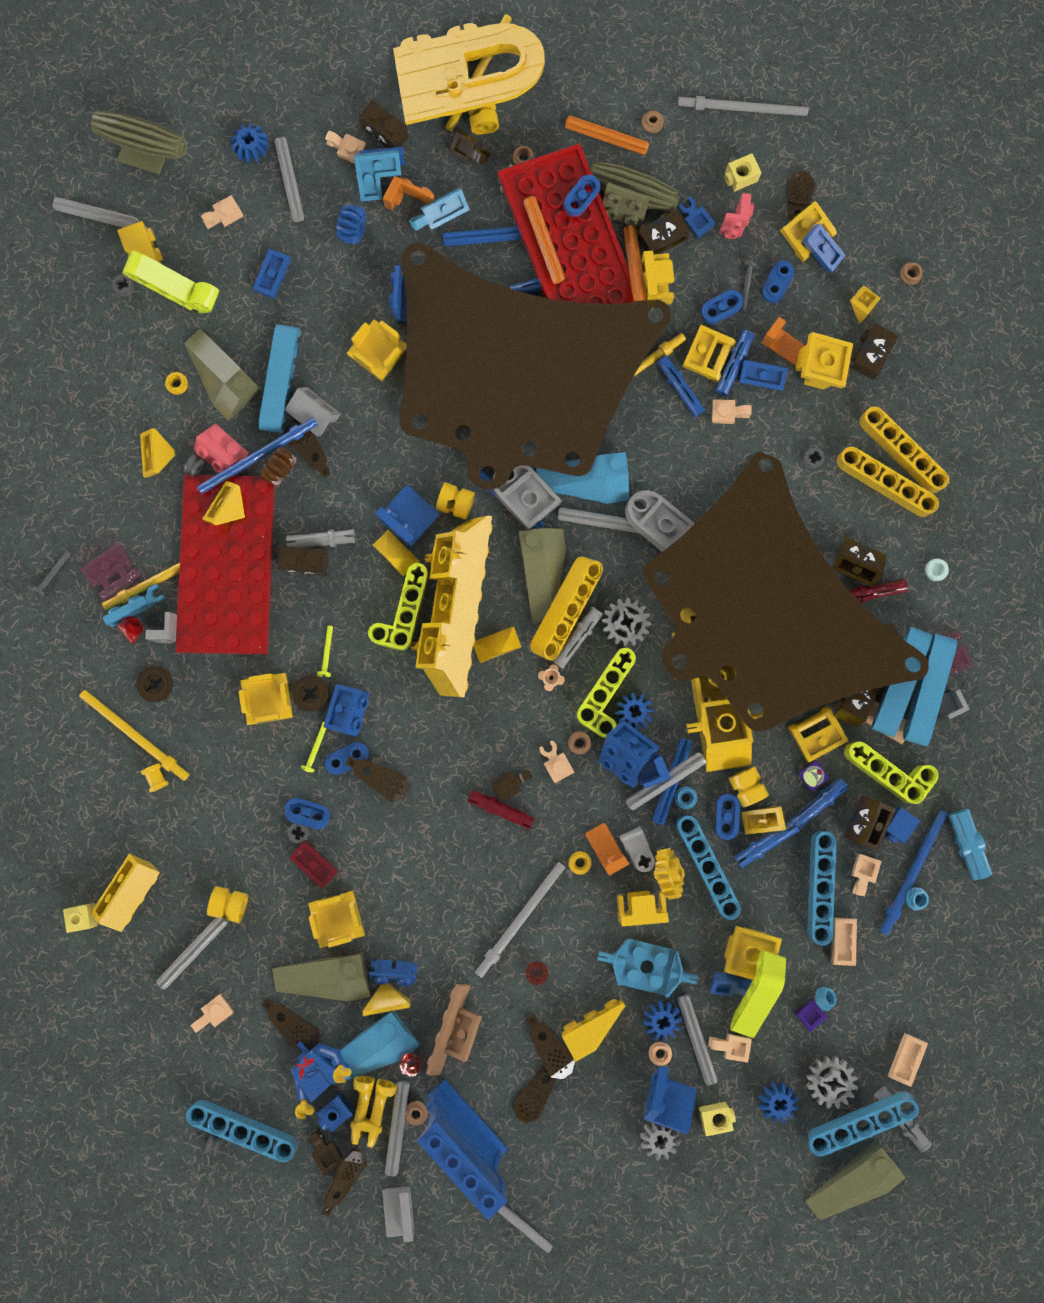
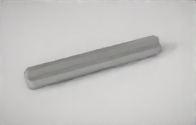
M285 137L276 138L275 146L291 216L294 222L303 221L304 214L288 144Z
M55 197L53 201V208L57 211L123 228L139 222L137 217Z
M562 507L558 512V519L562 521L638 533L628 523L626 518Z
M696 753L670 770L671 778L649 788H643L627 798L626 803L628 807L632 810L637 809L706 763L704 756L701 753Z
M224 917L215 918L157 979L156 983L158 986L166 989L228 924L227 920Z
M688 994L680 995L677 997V1001L706 1085L715 1084L718 1080Z
M398 1081L396 1084L397 1089L395 1092L385 1175L396 1176L399 1170L405 1110L410 1086L407 1081Z

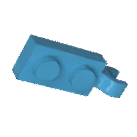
M458 188L421 207L423 214L415 216L408 221L415 231L427 224L432 230L470 209L462 190Z
M152 585L148 588L146 596H134L128 600V604L123 607L116 606L110 609L108 615L102 618L107 626L115 627L125 617H133L152 607L153 604L164 601L165 596L154 597V592L160 589V587Z

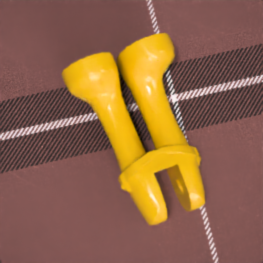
M356 1076L353 1080V1087L359 1091L355 1117L350 1124L352 1129L351 1141L352 1144L358 1145L362 1131L369 1132L367 1147L373 1148L378 1135L382 1132L381 1120L387 1097H392L395 1094L397 1085L388 1080H377L371 1118L368 1119L366 1115L375 1078Z

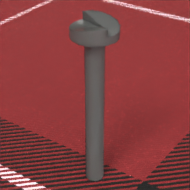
M747 260L743 265L747 267L741 312H746L752 268L757 267L753 260Z
M66 550L38 588L33 586L31 590L38 592L43 597L45 593L42 591L71 553Z

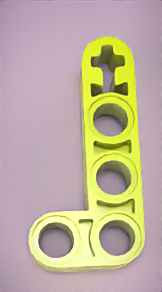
M136 251L130 252L122 272L128 278L189 310H198V313L201 314L212 311L219 293V289L205 282L195 283Z
M414 563L407 570L393 626L376 623L369 628L368 636L373 643L403 651L411 646L429 578L428 571L423 564ZM418 569H421L423 577L419 576L417 581L418 586L409 585L410 582L412 584H415L416 579L413 575V572L417 573ZM410 591L418 592L419 596L416 601L410 602L407 600V594ZM409 612L413 615L412 621L407 624L402 623V615ZM377 629L385 630V636L381 640L374 638V632ZM399 634L407 636V642L402 646L397 645L395 642Z
M622 648L614 655L577 711L578 722L602 738H606L607 735L603 734L600 730L602 722H609L612 730L617 726L616 722L602 711L635 663V653L629 648ZM628 654L630 663L626 662L621 667L622 670H625L624 673L619 668L612 666L613 663L618 666L621 662L619 655ZM608 672H615L617 674L618 681L615 684L607 681L606 675ZM597 690L603 691L606 695L605 701L602 703L594 700V692ZM584 709H589L593 713V718L589 722L581 718V712Z
M863 742L848 743L844 749V755L847 760L905 803L918 804L923 801L938 780V771L935 767L919 765L908 776ZM853 748H859L858 752L862 756H854L855 751ZM874 759L879 764L876 772L871 769V762ZM924 769L929 774L926 781H923L921 778V772ZM891 774H895L897 777L895 785H891L889 782ZM911 787L915 790V797L913 799L908 797V790Z
M765 950L760 952L755 978L734 1012L730 1025L731 1031L750 1038L755 1037L783 990L786 972L785 957Z

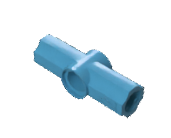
M969 809L949 814L948 816L956 836L955 844L959 846L960 851L958 853L965 860L971 880H980L992 875L984 852L986 850L985 841L976 830Z

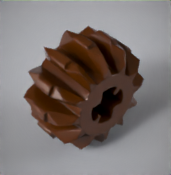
M279 447L264 465L260 475L268 483L277 486L296 463V457L288 449Z

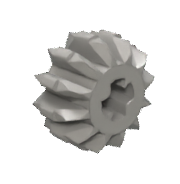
M651 1122L652 1127L644 1124L643 1127L646 1132L640 1133V1138L644 1140L641 1146L642 1149H647V1156L650 1157L654 1154L655 1159L659 1160L661 1154H663L664 1158L668 1160L669 1151L672 1154H676L674 1146L680 1145L679 1139L676 1138L679 1135L678 1131ZM657 1136H662V1143H658Z

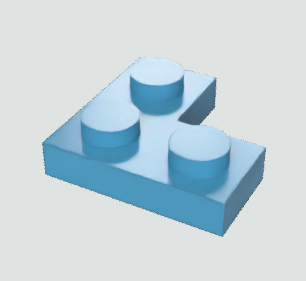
M399 150L354 154L361 202L383 199L380 177L401 175Z

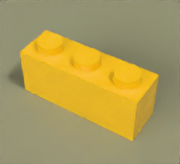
M129 854L93 908L91 914L99 924L122 932L124 927L130 922L137 907L143 902L150 887L156 882L160 872L150 862Z

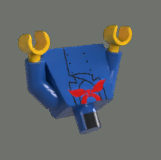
M300 1041L291 1050L293 1055L300 1061L291 1070V1074L293 1075L299 1104L295 1109V1115L299 1119H305L306 1115H312L314 1112L313 1106L308 1105L310 1101L312 1103L334 1081L336 1083H345L344 1077H349L352 1072L350 1068H347L349 1065L343 1060L339 1049L318 1043L309 1051Z

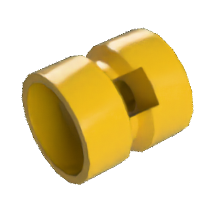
M495 104L468 110L471 132L481 135L493 133L499 128Z
M445 482L437 500L436 510L446 514L453 512L455 517L466 520L475 492L464 488L459 491L457 486Z
M756 766L747 768L728 778L733 789L739 792L737 798L742 807L757 803L769 796L765 785L759 783L761 777Z
M215 886L208 903L207 915L216 918L226 916V920L240 923L245 913L248 894L239 891L230 893L227 888Z

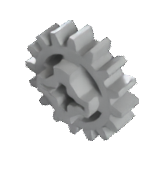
M627 598L625 603L618 599L617 606L612 603L609 605L612 610L611 612L605 610L604 614L608 618L602 619V623L607 624L603 632L609 631L608 640L615 638L614 645L622 642L623 647L626 648L628 642H630L632 646H635L636 639L642 642L644 640L642 634H649L645 627L651 626V622L646 621L650 613H643L646 607L642 606L639 608L638 600L631 604L630 598ZM627 608L634 610L637 614L629 613ZM618 611V620L611 623L614 613ZM624 617L632 621L629 628L626 625H621ZM641 623V628L635 635L634 628L636 624ZM619 630L625 633L626 637L619 636L615 631Z
M825 1055L824 1062L816 1059L817 1066H809L812 1074H806V1078L811 1081L806 1084V1087L812 1090L809 1093L812 1098L817 1097L816 1102L819 1105L825 1103V1106L829 1109L832 1103L837 1109L840 1108V1102L847 1105L848 1101L846 1098L848 1096L850 1098L855 1097L851 1093L852 1089H858V1086L853 1083V1081L858 1079L855 1074H851L854 1071L853 1067L847 1066V1061L844 1059L839 1062V1058L833 1055L832 1060ZM839 1069L844 1072L846 1079L840 1077L841 1072ZM834 1078L837 1082L831 1083L830 1086L827 1082L832 1081ZM817 1084L824 1087V1095L820 1093Z

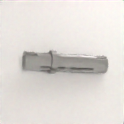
M330 529L328 532L287 535L286 541L292 542L287 543V547L305 548L325 545L336 547V544L356 543V538H354V529L342 531Z
M591 607L583 620L576 624L577 628L565 642L559 655L551 661L564 669V666L585 638L593 633L591 630L603 614L594 607Z
M885 1086L874 1094L878 1101L892 1096ZM915 1120L899 1125L903 1135L909 1137L921 1153L931 1147L932 1142L919 1129V1124Z

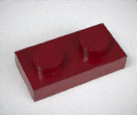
M306 840L289 857L293 863L322 889L339 872Z

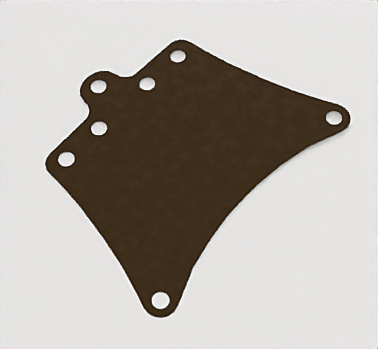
M415 242L407 246L402 254L407 303V348L405 383L399 417L401 429L410 436L463 451L467 457V475L473 484L482 489L493 490L500 488L506 483L512 470L521 465L572 476L586 475L594 464L607 427L627 387L644 358L671 320L669 306L661 300H646L622 304H591L539 297L512 290L481 278L458 267L423 243ZM416 250L422 251L425 254L424 263L414 265L410 260L412 252ZM659 308L662 310L663 318L660 322L653 323L649 320L648 312L650 309ZM418 414H423L428 419V424L423 429H417L413 426V418ZM461 425H466L470 428L471 435L467 440H460L456 437V429ZM528 441L533 442L537 447L536 453L531 457L525 456L521 451L522 445ZM571 451L578 453L580 456V462L575 467H570L565 462L566 454ZM485 466H491L495 470V477L491 481H484L480 477V471Z
M759 452L755 454L721 498L686 533L650 560L643 569L645 581L675 626L674 637L666 644L662 651V662L665 669L671 676L681 681H689L698 677L712 679L744 723L756 732L769 730L808 710L875 688L922 679L928 672L929 664L926 656L887 629L857 600L829 566L809 535L793 503L780 460L765 453ZM764 458L771 460L774 464L773 470L771 472H763L759 468L760 460ZM659 571H665L670 576V582L665 586L659 585L655 581V574ZM684 608H690L695 612L696 618L693 622L686 623L681 619L680 613ZM682 654L687 658L688 664L684 669H677L673 666L672 658L674 655ZM910 657L917 658L921 663L920 670L917 672L909 671L905 664L906 660ZM730 665L735 668L736 677L733 680H725L721 676L720 671L723 666ZM758 703L763 707L764 713L761 718L754 719L749 715L748 707L750 704Z

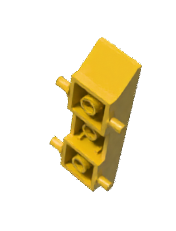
M492 516L468 519L451 532L437 534L432 553L426 554L425 557L428 558H424L427 563H431L429 579L436 580L437 585L431 623H422L419 641L412 642L411 645L415 646H411V649L417 651L415 668L425 671L440 696L465 697V692L468 689L467 677L468 670L472 664L470 657L475 643V625L479 618L477 612L482 598L481 586L482 580L485 577V560L489 553L488 540L492 532Z
M684 608L680 613V617L684 622L691 623L695 620L696 614L692 609ZM725 665L721 668V676L725 680L730 681L736 677L734 667ZM698 677L691 680L698 722L686 724V727H696L694 729H687L688 734L693 732L700 733L703 756L706 760V772L751 765L753 742L751 729L744 723L712 679ZM748 709L749 715L754 719L763 716V713L751 714Z

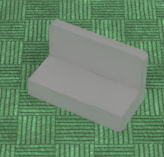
M308 387L298 388L285 408V411L301 424L314 417L318 425L310 431L316 436H321L328 424L335 422L341 415V413Z
M165 612L164 630H146L145 639L155 643L176 644L177 615Z
M410 1186L383 1189L386 1236H403L404 1242L413 1241L415 1232Z

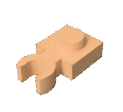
M550 741L552 745L551 752H545L542 746L539 749L543 756L548 757L549 761L543 764L553 782L556 783L573 774L574 771L564 752L557 755V746L554 741Z

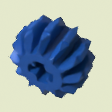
M250 123L248 128L241 124V130L234 129L235 136L231 137L232 150L237 154L238 159L243 160L245 158L246 162L250 163L252 158L258 162L259 155L265 157V150H269L268 137L263 133L260 126L255 128Z
M346 204L339 212L336 234L339 240L348 244H356L361 241L367 222L366 212L364 208L357 205Z
M634 692L630 695L631 701L626 695L622 696L626 704L621 702L616 704V706L623 709L622 711H615V715H623V718L619 719L618 723L626 720L629 725L633 723V728L638 731L639 722L642 728H646L647 726L643 719L651 722L652 718L646 714L654 712L653 708L646 709V706L651 701L647 700L642 703L643 694H640L638 700H636ZM634 706H637V711L640 713V715L634 716L635 718H632L629 708H634Z
M661 1000L658 1001V1008H655L651 1003L649 1006L652 1013L644 1011V1015L650 1019L642 1021L643 1025L648 1026L645 1030L646 1033H653L654 1040H657L661 1035L664 1042L667 1041V1034L671 1038H675L673 1030H681V1027L675 1023L682 1022V1017L676 1016L679 1013L678 1008L671 1009V1002H667L664 1007ZM666 1016L667 1023H662L659 1026L658 1018L663 1019Z
M771 1082L772 1089L769 1090L765 1086L763 1090L766 1095H759V1099L763 1101L759 1104L760 1110H765L763 1113L766 1119L771 1117L773 1123H776L779 1118L782 1123H786L787 1115L791 1119L794 1118L791 1110H798V1106L794 1104L798 1101V1097L793 1095L794 1090L792 1087L786 1088L784 1082H781L778 1087L775 1082ZM777 1099L782 1101L781 1106L775 1104Z

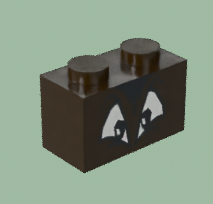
M373 100L358 116L361 129L387 148L401 147L409 138L407 125Z
M677 209L673 212L667 211L654 222L647 221L642 224L638 230L637 238L644 251H653V255L687 241L690 231Z
M874 324L870 330L866 329L860 339L863 342L861 348H856L850 358L853 361L850 368L874 380L879 375L899 335L877 324Z
M845 537L835 554L832 569L873 587L884 571L887 555Z
M280 546L278 569L285 573L327 576L329 554L326 550Z
M879 688L836 700L834 703L836 710L833 716L857 728L867 721Z
M861 795L844 837L878 851L896 809Z

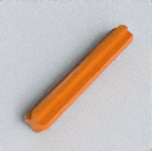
M568 116L566 120V129L642 155L647 153L649 143L644 140L573 116Z
M528 197L524 201V206L549 274L554 284L564 281L565 276L536 197Z
M628 225V227L623 229L633 300L634 302L646 301L647 297L637 232L635 227Z

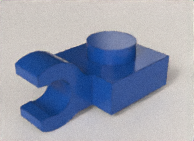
M715 972L710 984V994L733 997L735 993L744 996L748 990L745 986L749 987L752 980L744 977L738 980V976Z

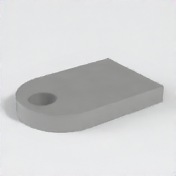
M521 465L512 470L514 477L511 480H507L500 488L493 489V492L524 528L530 530L561 504L562 500L530 466Z
M652 491L635 493L625 508L628 523L661 551H664L695 524L662 496ZM634 502L642 503L644 509H638Z

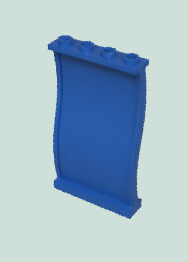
M445 1078L428 1094L429 1099L426 1104V1110L430 1113V1119L425 1131L417 1139V1142L485 1218L489 1220L508 1202L505 1198L506 1182L498 1172L502 1155L508 1150V1147Z

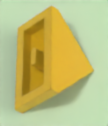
M864 285L850 300L859 324L862 323L881 299Z
M151 428L140 434L143 477L146 478L159 473L175 456V451L156 429Z
M228 481L224 483L203 517V520L219 525L245 518L241 491L237 484Z
M389 530L373 544L377 551L403 577L407 574V570L412 564L420 562Z
M513 626L476 640L473 647L479 662L482 663L519 649L522 646Z
M781 806L741 812L745 835L786 830Z
M381 984L364 1008L363 1016L410 1008L411 1000L390 984Z

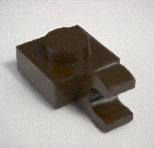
M461 130L456 132L449 150L450 153L467 163L472 158L482 165L485 161H488L491 155L487 150L477 148L478 140Z
M529 769L515 777L510 771L491 783L501 802H504L522 792L519 785L531 779L532 775Z
M318 1128L311 1132L309 1137L311 1143L316 1148V1151L312 1153V1157L323 1175H326L338 1167L343 1156L333 1140L328 1143L325 1142Z

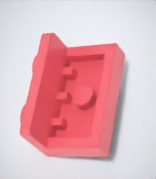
M742 193L735 214L726 213L720 228V235H724L728 239L741 237L745 226H748L749 218L753 214L754 203H750L751 194Z
M216 423L197 436L194 446L196 454L206 460L217 473L224 471L248 455V452Z

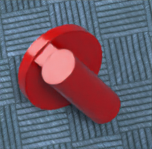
M125 617L117 625L131 644L143 632L142 623L134 617Z

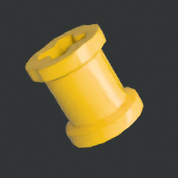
M160 763L141 771V774L145 775L150 786V793L169 785V782L165 781L160 771Z

